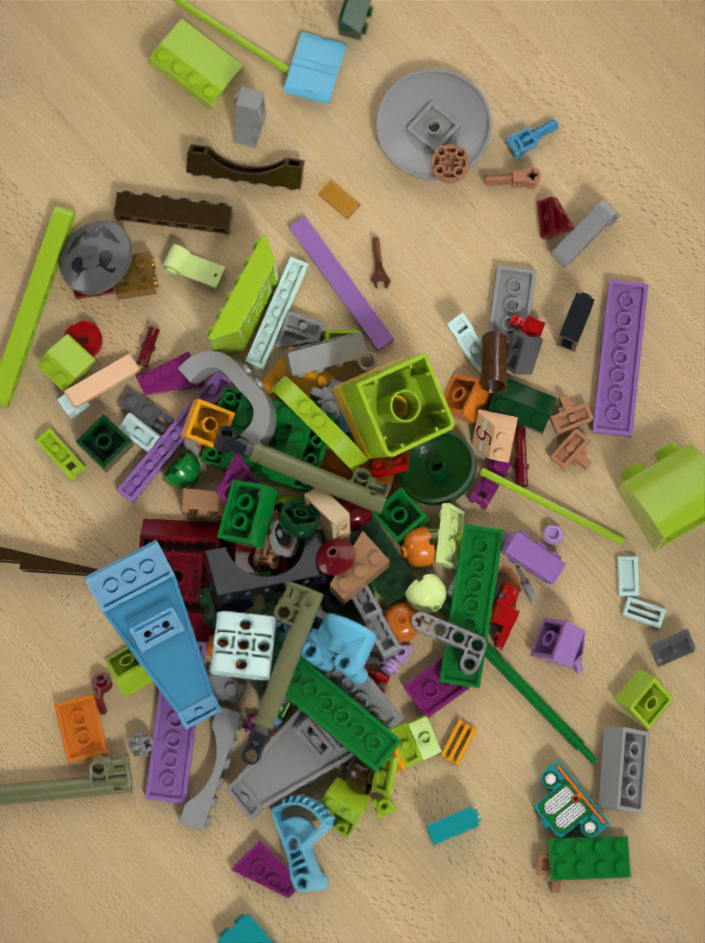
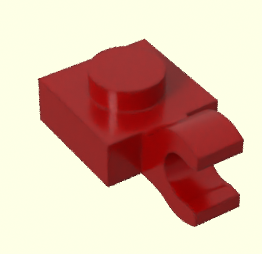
M513 314L509 323L513 327L522 329L521 331L529 337H540L546 324L531 316H527L526 320L515 314Z

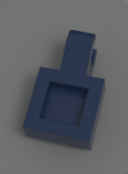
M240 598L217 610L218 612L234 611L235 613H242L254 606L251 598L247 600Z

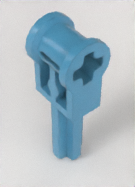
M552 119L532 131L527 127L507 138L504 143L510 147L515 159L520 158L536 148L539 143L538 140L559 128L558 122Z

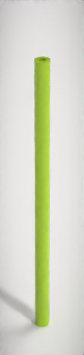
M185 0L174 1L175 4L285 74H289L290 67Z
M482 468L479 474L620 545H623L626 538L485 468Z

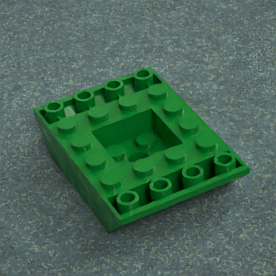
M224 387L218 407L235 413L230 427L236 431V434L241 435L253 420V406L241 391ZM272 399L277 415L276 428L271 438L277 441L274 449L321 468L327 445L284 402ZM326 414L335 423L336 416ZM205 446L200 461L226 472L236 453L231 451L219 452L214 448ZM245 454L241 456L257 481L297 492H309L314 489L310 485L259 465L257 462L250 461V456Z

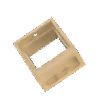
M314 488L304 494L305 505H314L321 514L316 530L323 529L326 541L335 538L350 541L349 513L329 493Z

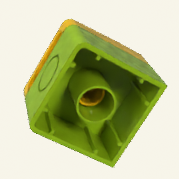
M427 353L395 359L331 388L359 449L367 459L394 457L452 430L455 424Z

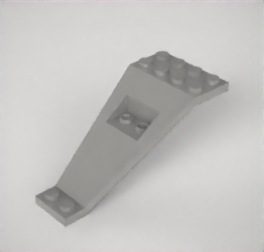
M338 669L328 677L332 683L389 730L404 718L369 675L366 681L359 685L354 684ZM298 709L265 746L259 763L248 765L226 790L247 817L253 820L267 806L349 760L354 755Z

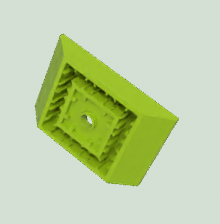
M264 234L261 239L255 241L253 246L254 252L252 256L246 258L243 273L237 275L235 280L236 286L233 291L230 290L227 294L225 307H221L216 316L218 320L215 326L211 325L207 336H209L208 340L212 351L221 352L228 356L243 352L278 287L279 280L275 259L268 238Z

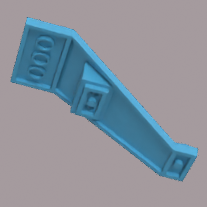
M157 540L84 577L102 613L176 711L185 729L222 711L213 694L175 574ZM164 621H168L167 625H162ZM149 630L150 633L145 635L144 632Z

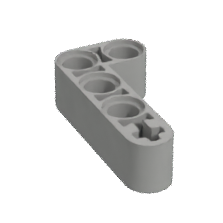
M602 200L553 250L551 256L563 268L568 267L606 227H610L618 220L620 214L607 201Z
M418 612L412 617V628L416 632L464 652L460 663V669L464 674L472 675L477 671L487 646L483 637L423 612ZM423 618L424 623L430 625V621H432L430 632L427 631L428 626L422 624L421 627H418L416 620ZM438 625L443 626L445 633L437 635L434 632V628ZM456 633L462 634L464 637L463 642H454L453 635ZM474 641H479L482 643L483 648L480 651H475L471 644ZM466 660H472L475 663V667L472 670H467L464 667Z

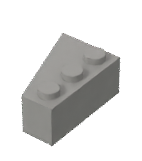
M241 87L240 93L237 92L234 99V104H236L234 142L256 148L267 115L265 96L263 92Z

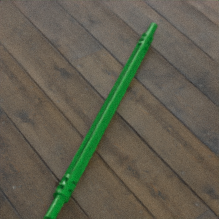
M445 599L440 611L450 619L452 605ZM487 642L485 651L487 660L576 751L579 750L593 764L598 758L584 745L585 742Z

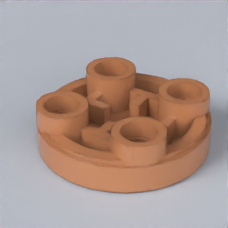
M456 145L437 147L431 157V171L435 178L443 183L452 184L461 181L469 170V157L466 150Z

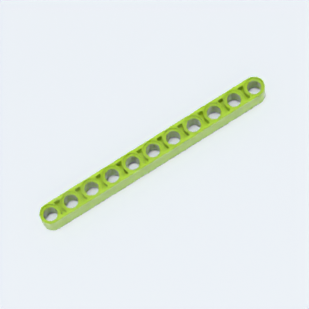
M56 206L53 210L0 363V406L9 408L12 403L60 264L63 247L69 238L75 220L76 212L59 206Z

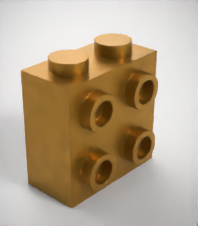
M149 251L132 255L128 271L115 285L118 300L157 294L156 287H159L158 277L153 274V269H156L155 258L150 256Z

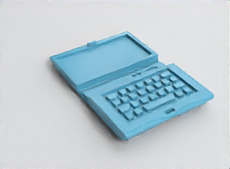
M301 32L283 92L329 105L347 44Z

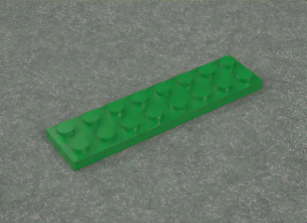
M464 524L449 623L483 637L487 644L504 530ZM456 633L452 637L456 643H461L464 640L463 635L460 633ZM474 641L471 644L475 651H480L483 648L482 643L479 641ZM445 644L439 683L480 689L485 652L477 671L472 675H466L460 669L464 652ZM466 660L464 667L467 670H472L475 667V663L472 660Z
M277 636L274 638L270 677L284 643ZM267 646L263 652L268 651L270 649L269 646ZM300 656L285 698L376 773L401 744L402 740Z

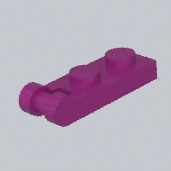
M491 460L486 469L504 478L512 462ZM482 476L468 501L471 503L475 502L481 505L480 508L486 510L500 485ZM480 491L487 494L485 499L479 496Z

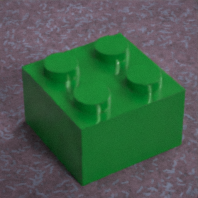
M402 487L385 501L380 514L372 512V515L400 546H402L403 538L411 530L424 527L430 521L428 516Z

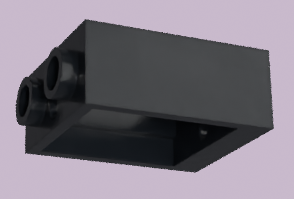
M576 292L556 345L575 352L595 301L591 295L581 292V294Z

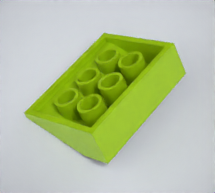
M183 19L178 22L149 57L147 63L207 110H210L243 66Z

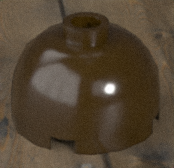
M354 756L349 763L345 764L343 769L346 783L355 792L369 795L372 791L374 772Z

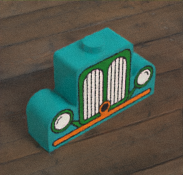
M559 760L541 774V785L545 789L552 790L551 793L534 806L535 812L541 818L539 822L545 830L550 829L557 838H561L579 824L580 833L588 838L595 837L611 824Z

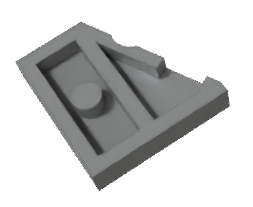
M288 311L276 347L317 343L320 341L325 323Z

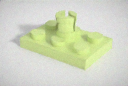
M442 503V509L439 512L440 529L427 528L432 537L428 540L430 544H438L435 550L436 563L450 570H457L459 555L457 553L456 537L463 530L465 512L450 503Z

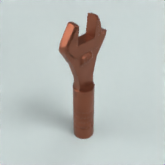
M379 237L372 238L375 272L371 282H374L376 289L377 282H386L387 289L391 280L382 265Z

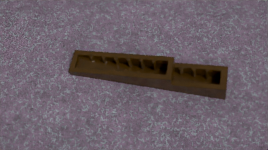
M0 547V563L20 564L22 572L87 576L99 570Z

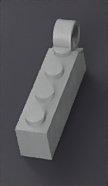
M359 332L283 351L288 374L295 376V378L304 377L306 372L310 371L314 373L323 372L325 367L332 366V368L344 366L343 363L348 361L356 363L358 368L366 371L372 370L377 364L376 355L366 350L363 334ZM369 354L371 362L368 366L364 367L361 364V358L363 355Z

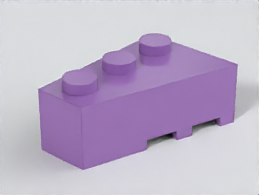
M519 530V532L505 531L501 553L510 558L509 561L511 563L519 564L526 569L525 571L543 582L554 584L566 563L561 561L562 557L555 552L549 553L546 551L545 545L538 541L533 542L529 539L530 536L522 530Z

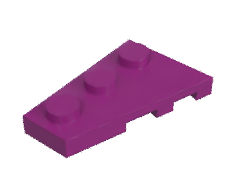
M189 351L136 377L145 396L205 386L204 380L198 386L191 383L178 369L191 357Z
M260 840L231 869L288 899L297 891L292 883L290 870Z

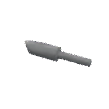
M518 568L517 571L524 584V591L530 602L534 604L536 602L535 593L531 584L527 583L521 568Z

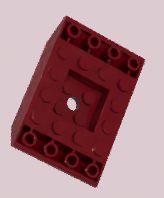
M144 518L140 532L139 548L157 540L172 571L183 574V579L177 583L196 641H208L209 637L215 633L218 603L215 602L204 557L206 551L221 548L222 539L217 538L221 522ZM164 621L162 625H167L168 621ZM149 630L144 632L145 635L150 633Z

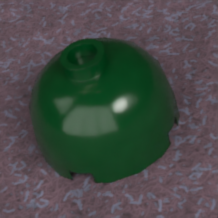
M290 500L285 502L281 508L279 523L287 535L293 538H306L316 531L321 514L312 504L307 506L303 504L302 500Z

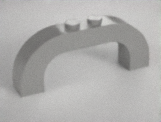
M204 351L191 356L178 368L191 383L197 386L209 374L224 372L253 406V420L240 436L249 439V442L252 444L259 442L264 444V446L268 445L276 428L277 415L275 405L271 397L263 389L265 385L257 377L254 379L250 375L252 371L247 365H241L235 359L221 352Z

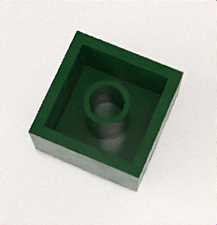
M105 414L75 441L105 473L134 446L132 440Z

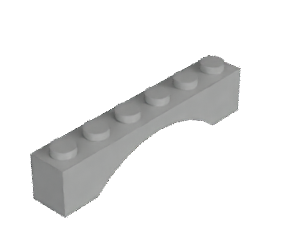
M221 707L222 711L215 714L212 722L217 744V758L214 770L205 787L193 799L185 803L179 821L182 825L203 832L205 828L210 826L212 817L209 814L211 808L215 809L218 797H216L218 789H222L225 777H222L224 769L228 770L231 762L229 754L231 750H235L238 741L235 736L237 730L241 731L244 719H241V713Z

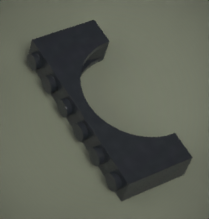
M323 529L316 530L309 537L301 538L302 556L299 562L291 570L278 576L261 577L242 570L232 561L226 547L206 551L204 562L215 602L226 604L235 599L242 598L247 600L255 595L267 596L280 590L285 592V581L293 582L306 588L316 583L327 584L331 582L334 576L324 574L316 564V554L319 548L326 542Z

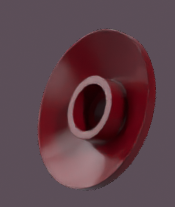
M331 539L319 548L316 554V564L324 574L331 576L343 574L351 568L355 561V549L345 539Z

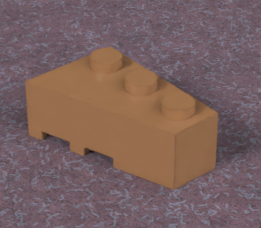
M363 531L353 546L356 553L353 565L345 573L336 575L330 584L331 593L342 605L346 604L389 567L390 560Z

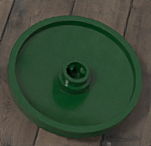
M448 431L411 448L409 471L398 473V477L405 492L415 501L425 505H442V503H450L457 500L471 487L477 472V460L468 441L459 434Z

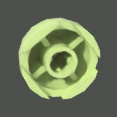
M427 574L423 576L424 579L420 582L415 580L408 587L405 596L415 611L432 613L437 612L442 607L446 599V588L438 575Z

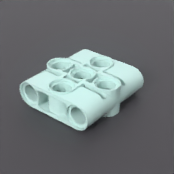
M218 612L210 673L218 676L269 680L276 618L235 612ZM248 622L251 624V628L244 630L240 625ZM220 640H226L229 644L227 647L222 648L217 643ZM246 642L249 644V647L242 650L238 647V644ZM261 644H266L270 649L262 652L258 647ZM244 662L247 667L239 670L236 668V664Z

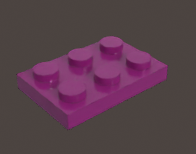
M443 657L403 686L423 715L426 714L427 718H430L470 689V687L439 683Z

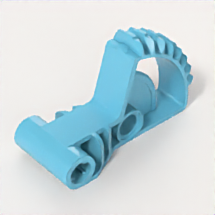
M291 795L290 797H283L282 804L272 808L271 814L288 856L292 883L298 892L325 890L329 883L328 877L320 871V864L315 858L312 847L334 826L333 820L335 817L329 816L331 811L328 809L324 810L325 805L319 804L318 800H312L311 797L305 798L303 795ZM293 805L303 806L318 817L321 826L316 829L310 821L302 817L285 819L283 810ZM296 839H297V841H298V847H297V848H296V846H295V841H296Z

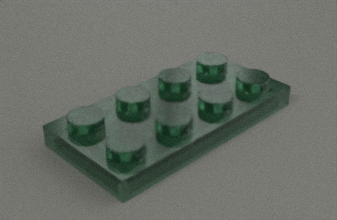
M373 518L353 532L349 542L354 546L363 531L390 560L389 567L371 582L388 607L403 597L408 587L415 580L418 581V579L376 519Z

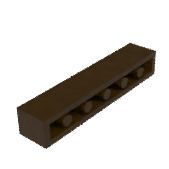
M131 191L117 192L114 217L120 221L230 234L233 208L227 203H218L216 205L210 204L209 201L205 200L193 202L188 198L177 200L166 195L153 197L149 193L138 195Z

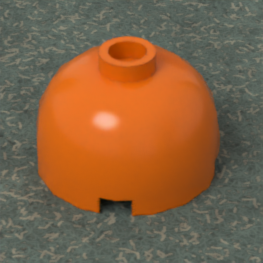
M425 526L411 530L403 538L402 546H400L402 558L405 557L407 562L415 567H426L435 563L434 545H430L428 540L432 537Z
M408 603L393 604L383 615L397 641L402 643L409 642L419 634L412 628V617L418 612ZM421 619L416 620L417 626L421 627Z

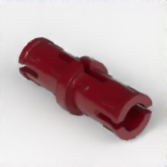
M150 326L148 327L144 342L141 343L140 347L142 349L136 364L141 366L144 358L143 367L149 366L151 355L156 350L155 343L160 333V330L156 328L152 335L154 327Z

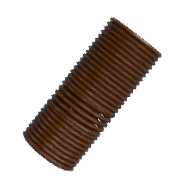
M490 331L482 336L481 388L488 393H499L507 385V336L498 331Z

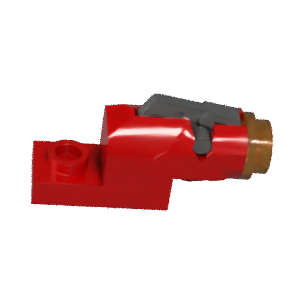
M507 577L503 581V584L494 593L490 623L503 629L502 631L498 629L494 641L497 642L495 647L503 650L520 611L513 609V607L516 608L517 598L522 590V583L512 577Z

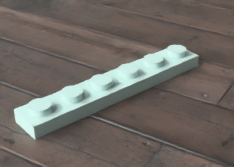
M290 257L245 360V364L264 371L282 329L287 312L292 306L308 269V263Z

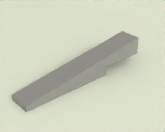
M367 585L351 601L365 628L377 636L374 645L384 661L401 652V646Z

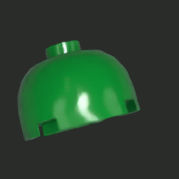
M187 449L179 455L180 459L174 461L163 475L164 478H162L168 485L176 489H183L189 485L193 487L200 479L198 477L200 463L197 457Z

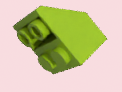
M337 777L325 794L321 804L325 805L324 810L328 809L331 811L329 816L335 817L332 829L348 838L372 798L366 794L355 792L345 781Z

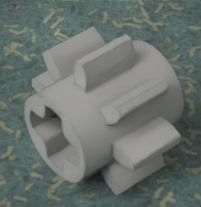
M147 732L133 733L134 738L129 739L128 742L129 750L134 753V757L148 756V751H151L153 748L152 738L148 736Z

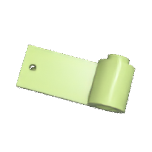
M175 244L171 246L163 263L165 272L175 276L178 274L216 289L226 270V267L192 255L187 249Z

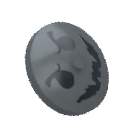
M98 220L80 227L67 240L61 253L60 271L64 281L75 291L87 295L99 294L111 289L124 277L131 264L133 247L130 237L119 225L111 221Z

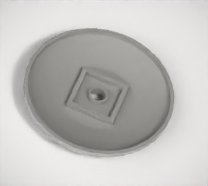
M426 69L401 78L387 91L377 112L376 131L382 151L395 167L412 177L434 181L438 179L433 175L430 163L436 148L444 145H456L464 148L469 157L470 169L479 161L487 149L492 131V117L484 95L467 78L452 71ZM430 124H437L439 130L432 132L428 127Z

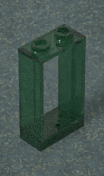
M271 570L253 574L261 577H272ZM211 586L199 589V594H197L198 602L204 611L203 621L205 625H208V629L216 627L217 620L210 594L212 591ZM275 591L270 595L263 596L266 608L245 614L261 615L275 611L278 600L274 596L277 592Z

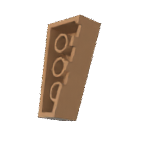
M183 488L182 514L185 519L222 521L225 505L216 491Z

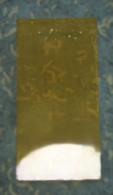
M332 180L318 193L324 201L347 220L360 207V203Z

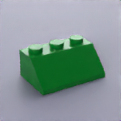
M232 480L217 538L246 547L263 549L278 491L264 484Z

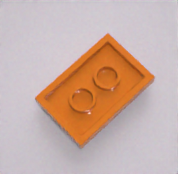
M94 694L54 704L69 764L92 758L97 754H108Z

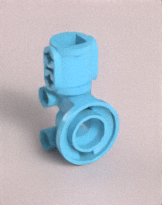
M325 614L320 628H311L301 657L322 673L332 670L334 667L332 657H335V667L354 684L359 685L364 683L368 677L364 665L377 640V636L367 628L349 619L334 614ZM278 621L275 627L274 638L277 636L284 642L290 626Z

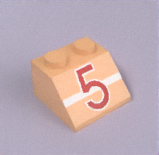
M479 410L472 445L489 459L509 463L518 417Z

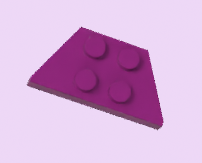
M234 455L216 493L226 506L232 480L259 484L240 455Z

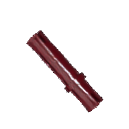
M516 427L514 435L515 464L513 469L516 473V484L521 487H528L529 464L527 463L526 428Z

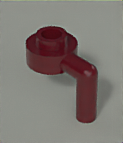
M99 673L92 678L91 684L96 692L95 701L101 715H105L107 708L103 700L104 693L111 690L113 683L109 674Z

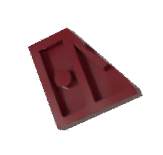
M551 196L537 201L541 239L546 240L574 230L572 222L557 197Z

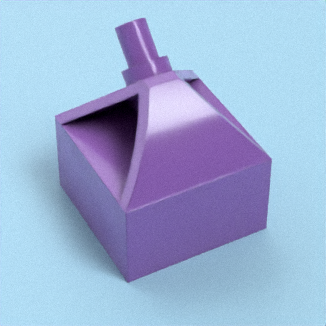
M543 618L530 656L550 665L568 668L574 666L575 672L580 673L583 671L581 657L584 652L585 630L568 621Z

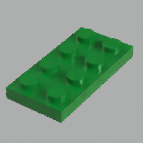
M628 836L547 839L550 881L631 878Z

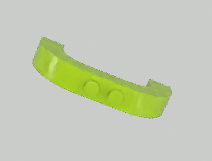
M284 376L271 388V391L353 473L368 460L351 439L288 377Z

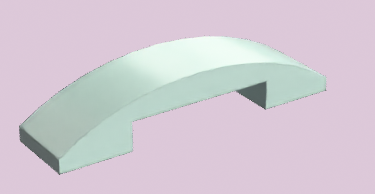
M462 312L446 325L463 353L481 376L482 342Z

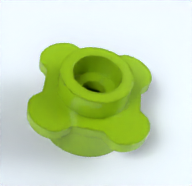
M383 795V798L375 799L372 802L379 818H384L386 814L396 811V806L391 802V796Z

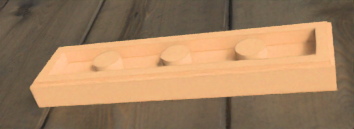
M128 354L68 388L64 394L76 409L140 372V368L131 355Z

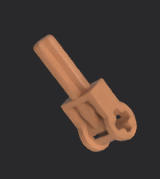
M528 167L526 170L512 171V174L485 175L484 185L485 187L512 185V188L526 187L527 189H535L540 183L541 173L536 167Z
M273 510L269 528L274 520L279 519L278 511ZM269 528L263 549L256 548L253 557V564L256 568L269 567L270 569H277L279 566V555L275 553L269 541V535L271 534V529L269 530Z

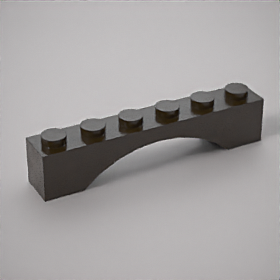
M191 144L187 152L186 173L194 176H210L213 179L224 178L233 182L245 181L254 185L266 184L270 187L279 186L286 187L289 190L301 189L303 183L305 160L284 158L270 165L258 167L245 166L225 159L210 146Z

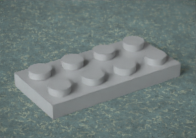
M498 265L489 332L498 331L507 336V345L510 344L514 330H522L509 325L513 314L522 317L524 320H526L527 316H531L537 270Z

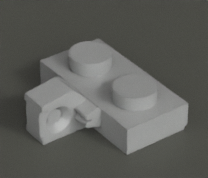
M332 378L328 388L323 387V389L312 387L310 397L318 400V404L321 405L320 409L324 413L336 416L335 422H337L341 411L331 388L344 382Z
M210 667L207 676L218 703L219 701L224 703L225 700H228L236 705L245 686L227 676L211 674Z

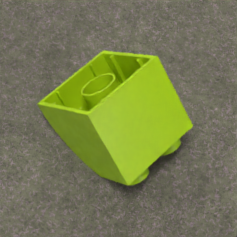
M672 442L654 454L659 462L645 469L640 461L620 473L624 482L620 484L617 491L654 552L705 523V457L691 444L679 449L677 444Z

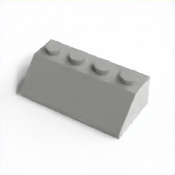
M604 727L598 797L599 809L643 814L649 732L626 727Z

